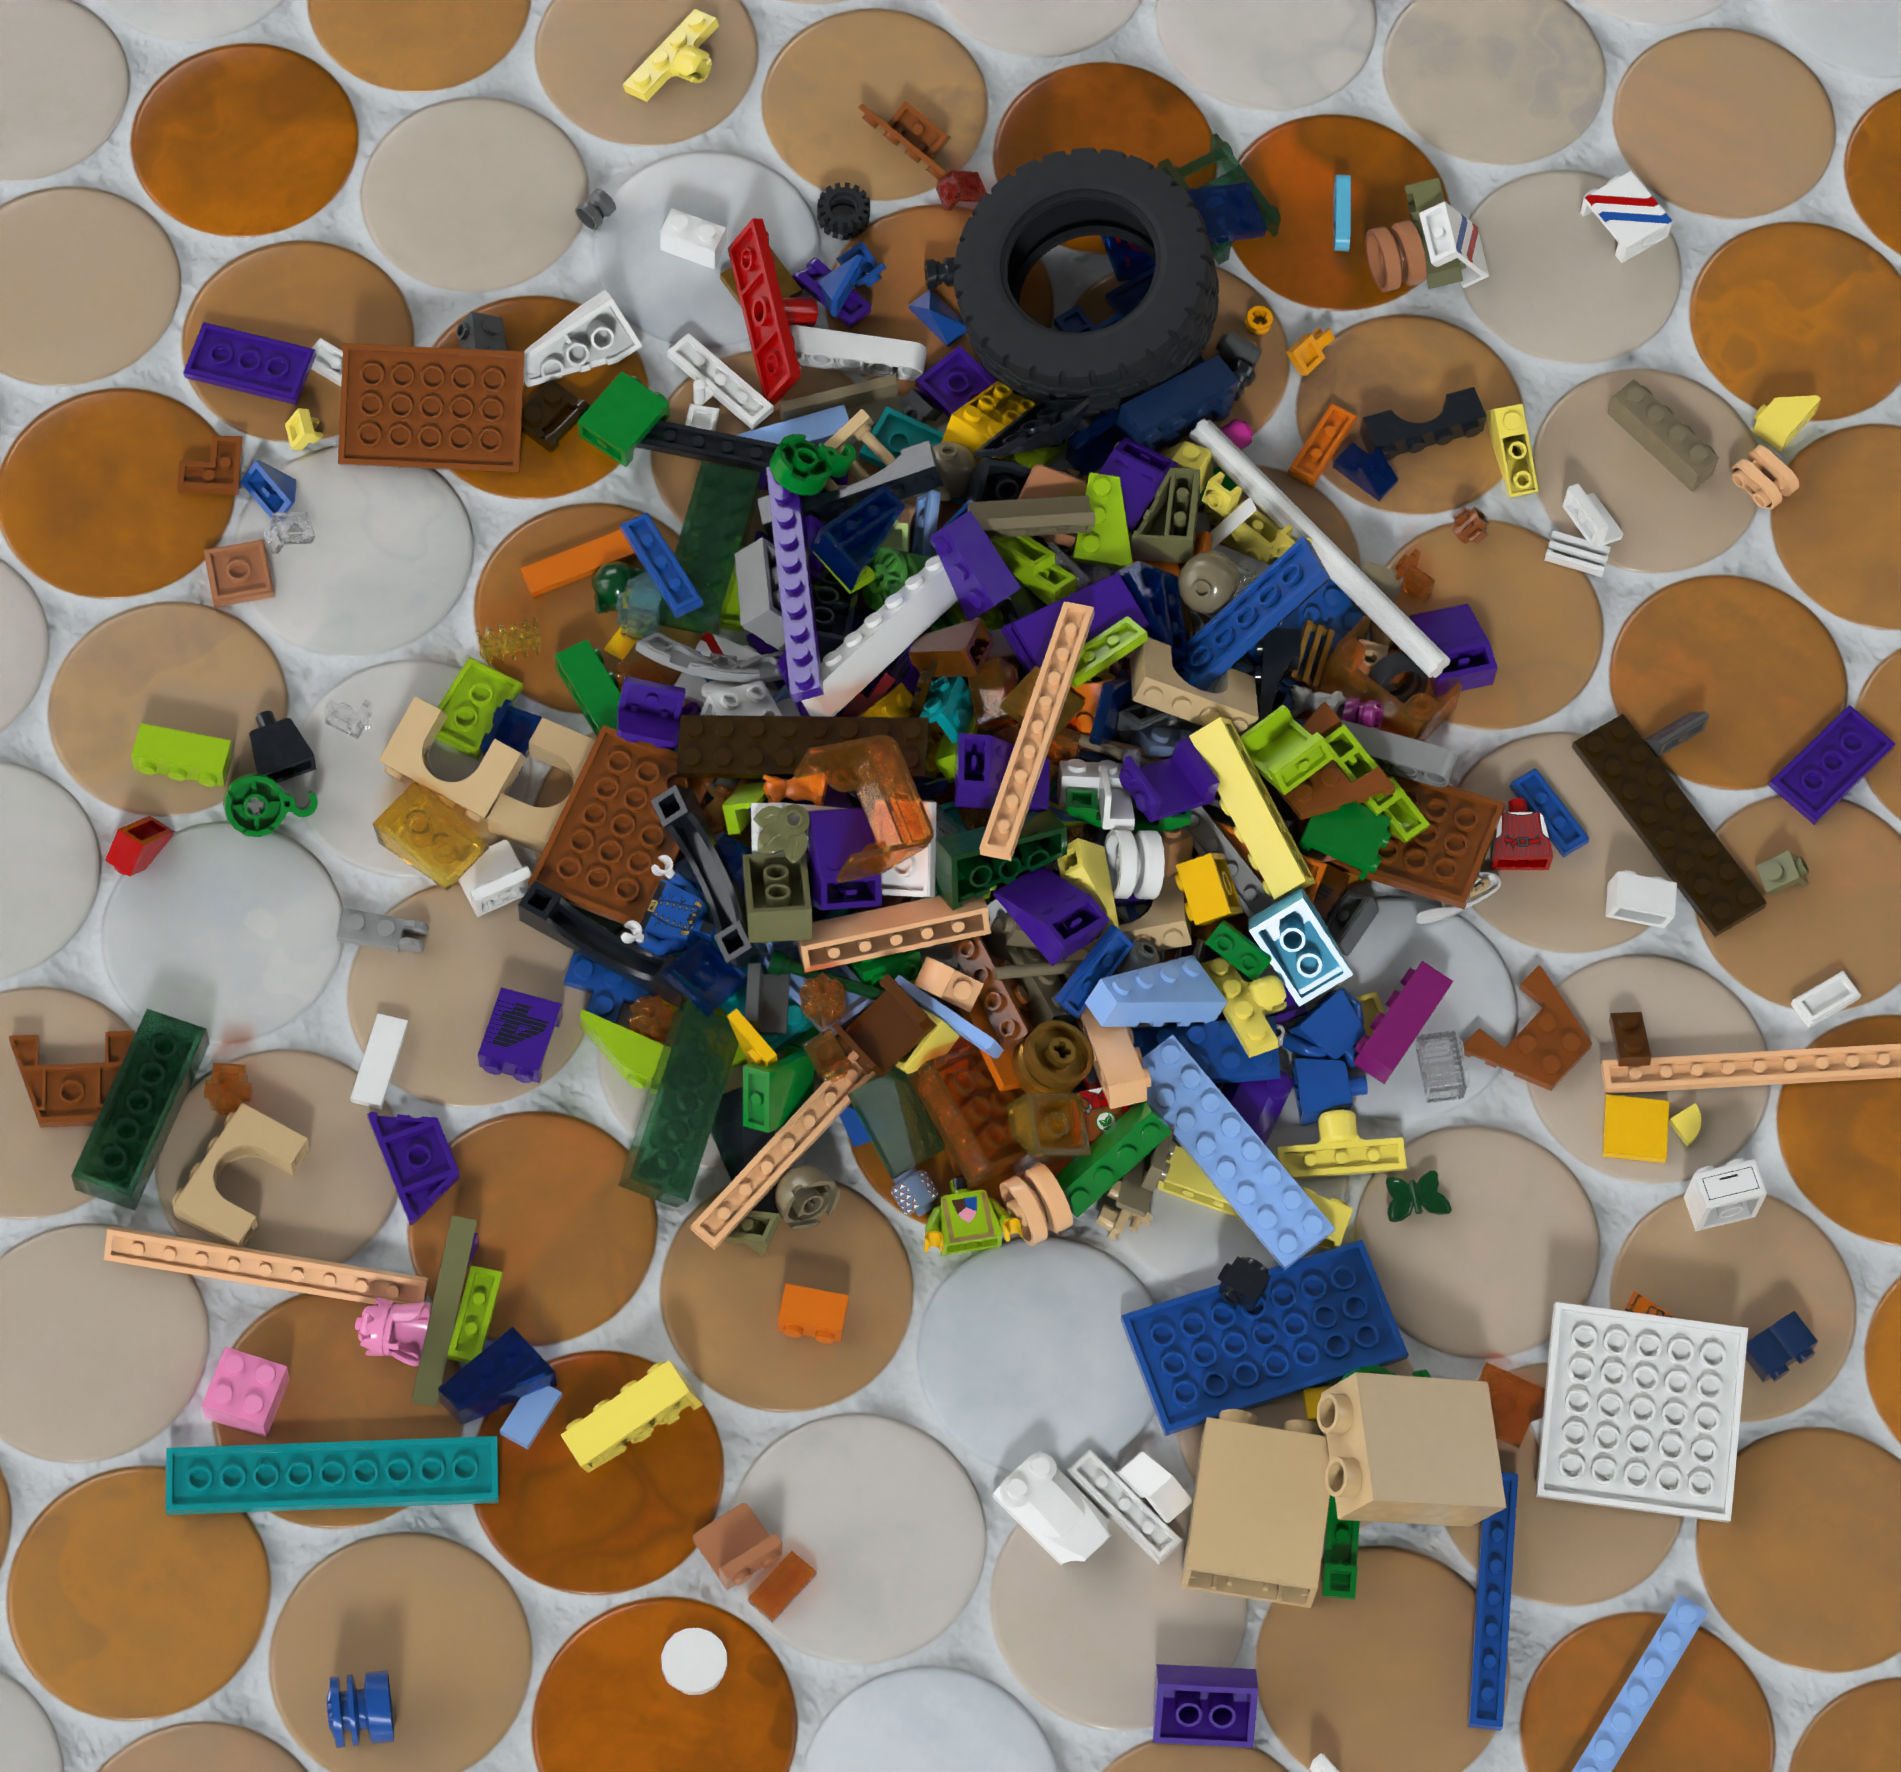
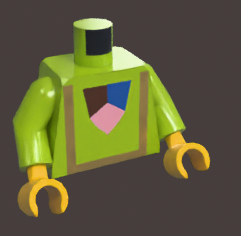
M957 1177L949 1182L952 1194L942 1196L940 1205L932 1209L925 1226L924 1251L929 1252L930 1247H938L941 1256L1001 1247L1002 1231L1006 1242L1010 1241V1234L1013 1233L1023 1237L1021 1221L1017 1218H1012L1009 1212L996 1199L988 1197L985 1190L970 1191L967 1177Z

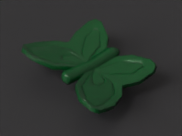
M1436 1171L1427 1172L1420 1177L1417 1183L1414 1180H1410L1408 1184L1404 1180L1395 1177H1388L1386 1179L1387 1190L1393 1198L1387 1210L1390 1222L1403 1221L1409 1217L1413 1206L1416 1214H1422V1206L1429 1213L1438 1215L1451 1213L1452 1209L1449 1201L1444 1195L1437 1192L1439 1180Z

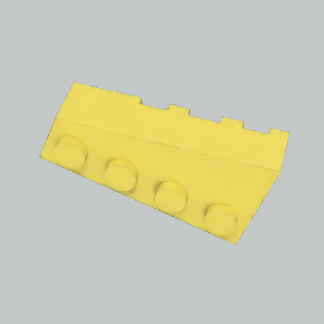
M670 1360L665 1363L663 1361L656 1363L647 1371L648 1375L638 1382L633 1380L621 1388V1393L612 1400L605 1399L593 1408V1413L584 1419L577 1418L567 1425V1431L562 1433L561 1437L579 1465L586 1472L593 1471L625 1452L627 1449L625 1444L629 1441L637 1443L650 1437L654 1430L653 1427L656 1425L667 1423L669 1426L679 1420L678 1414L688 1406H691L694 1411L703 1405L684 1374Z

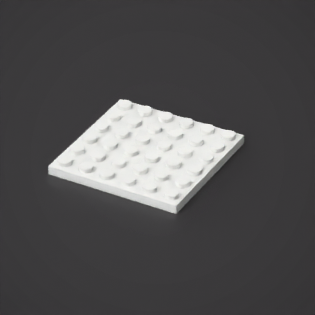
M1555 1302L1553 1306L1535 1497L1729 1523L1732 1515L1748 1328Z

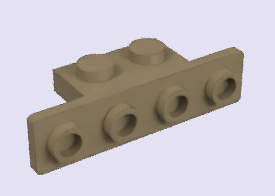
M1169 1126L1172 1133L1123 1176L1116 1201L1118 1208L1142 1217L1146 1216L1158 1181L1164 1182L1171 1164L1167 1163L1166 1159L1170 1161L1176 1147V1142L1172 1141L1175 1128Z

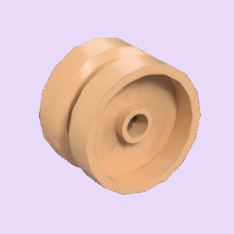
M1039 1163L1027 1169L1024 1180L1018 1176H1013L1001 1182L999 1187L1003 1204L1012 1218H1017L1021 1221L1022 1239L1028 1245L1034 1246L1046 1240L1048 1229L1058 1234L1072 1227L1073 1217L1065 1194L1052 1172L1044 1164Z

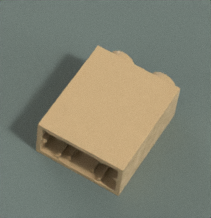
M1356 1372L1321 1393V1399L1317 1406V1423L1320 1430L1327 1434L1330 1457L1325 1472V1484L1329 1494L1335 1497L1338 1520L1471 1527L1507 1508L1487 1381Z
M1238 1409L1221 1411L1219 1419L1207 1417L1201 1438L1180 1587L1311 1608L1318 1589L1330 1498L1325 1484V1472L1330 1461L1327 1436H1322L1323 1432L1317 1423L1307 1420H1289L1284 1423V1429L1258 1426V1417L1255 1414Z

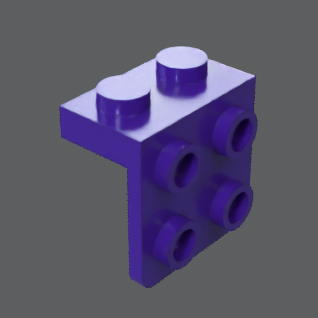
M625 676L617 706V735L628 742L642 741L652 743L654 746L663 749L678 747L679 718L686 694L685 688Z

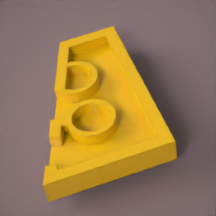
M737 1008L727 1015L748 1063L768 1066L778 1061L777 1054Z

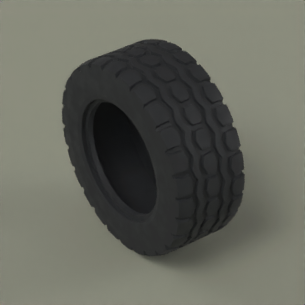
M1095 148L1072 149L1071 154L1068 155L1065 151L1054 152L1042 156L1043 161L1041 162L1034 159L1015 169L1016 174L1014 176L1007 174L991 188L992 194L986 193L972 212L973 217H969L959 239L960 243L957 246L954 260L955 272L953 275L955 296L958 300L957 304L975 354L979 357L983 368L996 381L1005 384L1012 389L1013 393L1024 397V399L1031 400L1035 404L1040 400L1089 398L1090 404L1082 419L1102 418L1103 413H1107L1108 416L1119 415L1122 404L1190 370L1202 354L1201 350L1205 349L1214 328L1213 324L1216 321L1219 297L1217 296L1219 293V281L1212 249L1203 218L1199 210L1196 209L1195 203L1188 193L1161 169L1154 168V165L1133 155L1127 158L1125 153L1115 150L1101 149L1100 153H1097ZM1095 235L1119 238L1143 250L1156 264L1150 288L1139 305L1126 317L1103 329L1084 333L1053 330L1031 319L1019 307L1021 290L1032 267L1051 249L1075 238Z

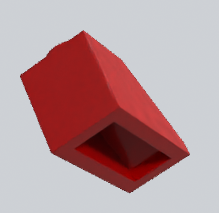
M147 816L118 829L105 861L114 866V869L120 874L135 875L146 870L172 838L175 831L153 817Z

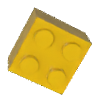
M1209 853L1176 865L1178 872L1175 873V880L1179 890H1184L1188 901L1184 904L1185 911L1189 920H1194L1195 925H1210L1244 913L1223 853Z

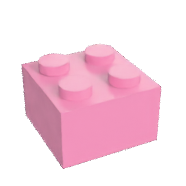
M225 1346L201 1405L205 1419L267 1438L290 1381L287 1366Z

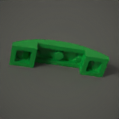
M1067 787L1065 812L1083 822L1102 828L1098 790ZM1132 803L1135 824L1134 830L1129 831L1132 833H1137L1138 830L1163 832L1164 830L1169 831L1184 827L1191 823V810L1149 822L1144 813L1137 808L1136 804Z
M1331 1495L1329 1498L1324 1539L1322 1597L1355 1600L1360 1521L1338 1520L1335 1497Z

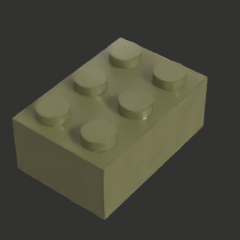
M784 852L743 854V880L749 943L813 939L812 907L806 852L794 864L789 862Z

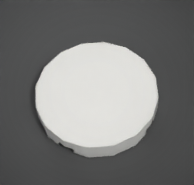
M686 1628L675 1633L666 1642L661 1654L662 1672L667 1683L673 1688L675 1687L687 1695H701L715 1689L723 1679L727 1670V1651L722 1641L712 1632L701 1628Z

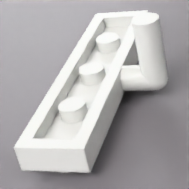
M689 333L667 351V357L695 380L693 383V401L696 405H703L713 396L752 430L773 413L774 406Z

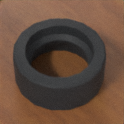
M1394 652L1383 657L1374 665L1367 679L1368 692L1376 701L1382 703L1383 710L1390 712L1403 711L1412 707L1421 699L1428 685V676L1404 652ZM1410 671L1408 679L1400 688L1385 693L1386 686L1390 680L1400 673Z

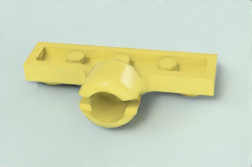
M694 9L623 83L625 92L647 102L671 77H680L693 84L705 81L711 72L712 61L709 58V53L699 49V47L719 27L717 18Z
M1223 957L1201 963L1205 972L1228 1003L1222 1012L1248 1057L1251 1058L1278 1048V1038L1265 1016L1282 1011L1287 1006V1002L1284 1001L1286 992L1280 979L1276 975H1267L1252 982H1245L1236 967Z
M1331 1110L1320 1115L1318 1118L1320 1136L1318 1143L1276 1148L1277 1160L1293 1179L1394 1172L1407 1169L1403 1137L1372 1140L1360 1139L1357 1132L1356 1115L1350 1110Z

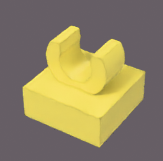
M298 408L285 424L291 450L302 451L308 443H317L323 437L322 432L314 431L320 422L317 418H311L309 409Z

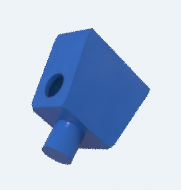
M1297 1058L1293 1061L1291 1074L1292 1079L1295 1081L1294 1091L1300 1126L1317 1123L1320 1115L1327 1111L1350 1110L1352 1096L1368 1094L1366 1076L1348 1077L1346 1063L1342 1060Z

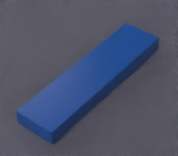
M648 512L620 524L621 532L675 618L702 607L703 600Z

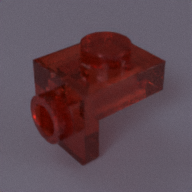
M950 170L936 187L944 210L951 211L959 201L979 202L987 193L978 172Z

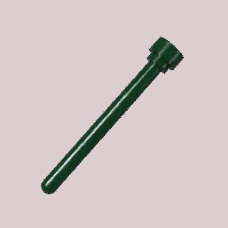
M779 949L774 950L768 967V973L780 976L781 974L787 975L791 973L872 1000H876L886 991L823 970L805 973L802 963L793 961V957L788 956V952Z

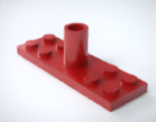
M752 218L727 249L762 394L772 405H776L801 377V365L797 360L794 348L795 340L791 335L789 325L814 327L818 318V306L813 298L782 297L775 270V259L772 257L769 246V234L765 229L763 219Z

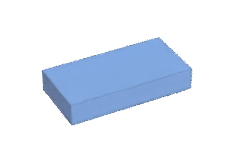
M534 1377L501 1427L500 1434L529 1449L560 1401L562 1392Z

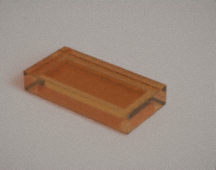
M791 1551L750 1595L748 1602L773 1623L814 1579L817 1572Z

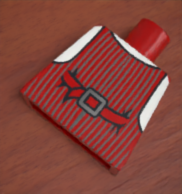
M1511 799L1508 801L1509 812L1502 813L1493 838L1490 870H1549L1553 859V851L1543 814L1540 812H1527V801L1525 799Z

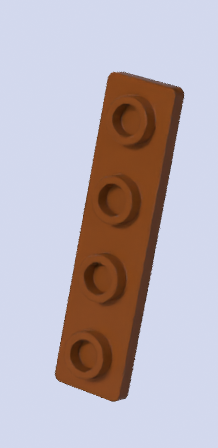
M906 101L888 123L861 103L858 108L865 113L862 119L875 129L878 125L884 128L886 132L883 136L897 146L900 142L905 145L907 150L904 153L915 162L919 163L921 159L929 165L926 171L939 181L942 177L948 181L954 178L933 161L951 138Z
M981 936L958 940L952 944L951 948L964 974L984 983L977 999L1003 1049L1010 1050L1031 1034L1024 1020L1033 1013L1028 1003L1030 1001L1029 995L1023 987L1019 986L1016 978L994 979V967L1013 965L1006 959L1003 960L991 956Z

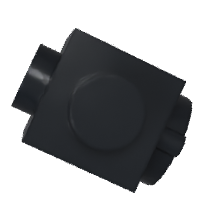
M1237 1256L1232 1265L1227 1262L1217 1278L1221 1281L1218 1293L1222 1294V1298L1227 1303L1233 1306L1240 1305L1252 1312L1268 1288L1271 1276L1268 1274V1269L1256 1259Z

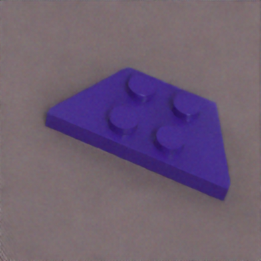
M377 1112L367 1113L369 1123L408 1223L413 1225L460 1178L459 1170L440 1122L436 1117L422 1116L420 1118H413L410 1115L397 1114V1117L378 1116Z

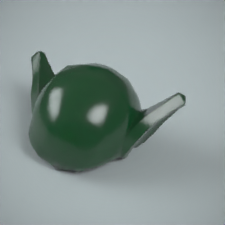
M619 561L608 562L602 565L591 580L595 592V612L601 614L630 607L640 597L642 589L652 582L644 568H631L628 564Z

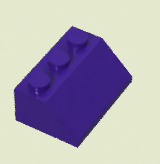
M1156 1664L1153 1743L1253 1748L1258 1699L1256 1669Z

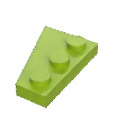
M1090 472L1085 495L1089 497L1090 512H1094L1095 525L1092 532L1078 533L1073 561L1134 571L1120 477Z

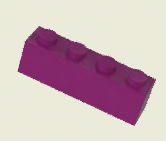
M1421 961L1416 970L1410 967L1400 981L1404 985L1402 991L1394 990L1385 1003V1006L1389 1008L1387 1013L1384 1015L1379 1012L1370 1025V1028L1374 1030L1372 1035L1369 1037L1364 1034L1354 1049L1359 1054L1353 1064L1385 1084L1454 981L1424 961Z

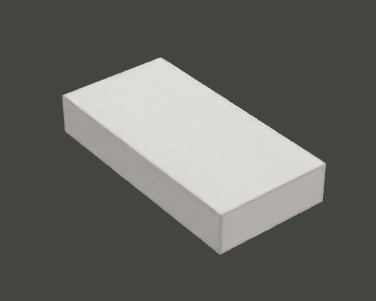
M1841 971L1793 999L1791 1005L1806 1026L1811 1028L1859 1000L1861 994L1845 972Z

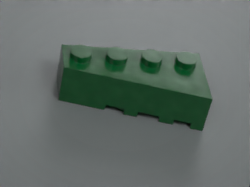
M1051 809L1026 815L1011 861L980 855L979 847L987 826L935 839L938 895L954 911L963 906V901L973 896L978 899L988 894L987 889L1001 882L1006 885L1016 880L1015 877L1019 873L1027 869L1032 872L1066 855L1067 826Z

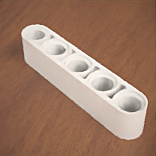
M789 325L791 335L795 340L794 348L797 360L801 366L879 377L895 374L897 379L916 381L917 378L924 374L927 348L921 343Z

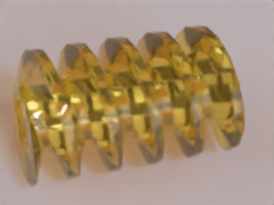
M535 616L533 617L532 626L524 618L521 620L520 628H518L514 621L509 622L508 631H506L502 624H498L496 634L490 626L486 627L484 637L478 629L475 630L480 656L489 666H492L493 656H496L500 663H504L506 653L509 654L513 661L516 660L517 651L519 650L525 658L528 657L529 648H532L536 655H540L542 641Z

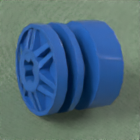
M388 1670L365 1673L363 1689L356 1688L352 1674L347 1675L346 1691H341L339 1676L330 1677L327 1713L329 1729L335 1739L336 1748L345 1747L346 1731H351L353 1746H359L360 1732L364 1729L368 1730L372 1744L394 1742Z

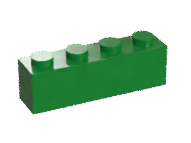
M588 639L555 654V669L597 737L603 725L617 730V706L620 692L617 689L619 684L612 671L607 672L603 666L605 662L600 650L597 647L592 648Z
M1147 1101L1136 1103L1055 1176L1065 1194L1071 1212L1077 1218L1172 1133L1164 1118Z

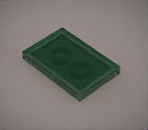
M896 1066L882 1078L877 1076L847 1094L891 1179L902 1175L945 1149L906 1073Z

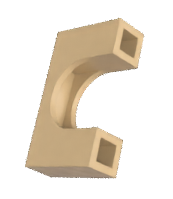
M1148 638V641L1135 649L1130 658L1132 701L1204 727L1219 717L1230 719L1239 737L1251 729L1259 718L1255 677L1230 668L1222 674L1214 689V693H1209L1188 684L1176 673L1172 665L1170 645Z
M415 696L378 760L386 767L384 772L399 781L402 776L412 781L410 785L412 788L425 795L430 790L439 795L437 798L438 802L451 809L455 805L465 809L463 815L477 823H480L482 819L487 821L500 794L507 795L527 758L522 753L494 739L479 767L471 776L457 782H446L437 779L429 766V751L448 716L442 710Z
M542 717L529 741V753L531 757L564 771L572 780L574 787L595 740ZM501 793L487 818L488 832L542 854L569 795L557 805L540 808L528 805Z
M1175 876L1163 878L1159 896L1153 899L1152 906L1145 915L1133 922L1119 925V929L1133 942H1149L1157 951L1192 945L1191 922L1184 906L1188 901L1184 890H1179ZM1094 941L1068 956L1066 961L1085 959L1096 943Z
M241 1103L237 1111L232 1110L224 1123L225 1129L219 1137L215 1136L211 1140L207 1148V1156L202 1163L197 1162L189 1176L190 1181L185 1188H180L176 1192L172 1205L176 1219L222 1244L246 1248L259 1228L255 1215L227 1201L219 1194L216 1185L220 1173L228 1164L237 1159L254 1157L262 1159L293 1176L309 1153L310 1147L307 1137Z

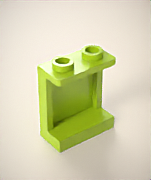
M1285 705L1280 706L1240 736L1258 773L1283 795H1286L1334 759L1324 737L1318 732L1311 735L1293 719Z

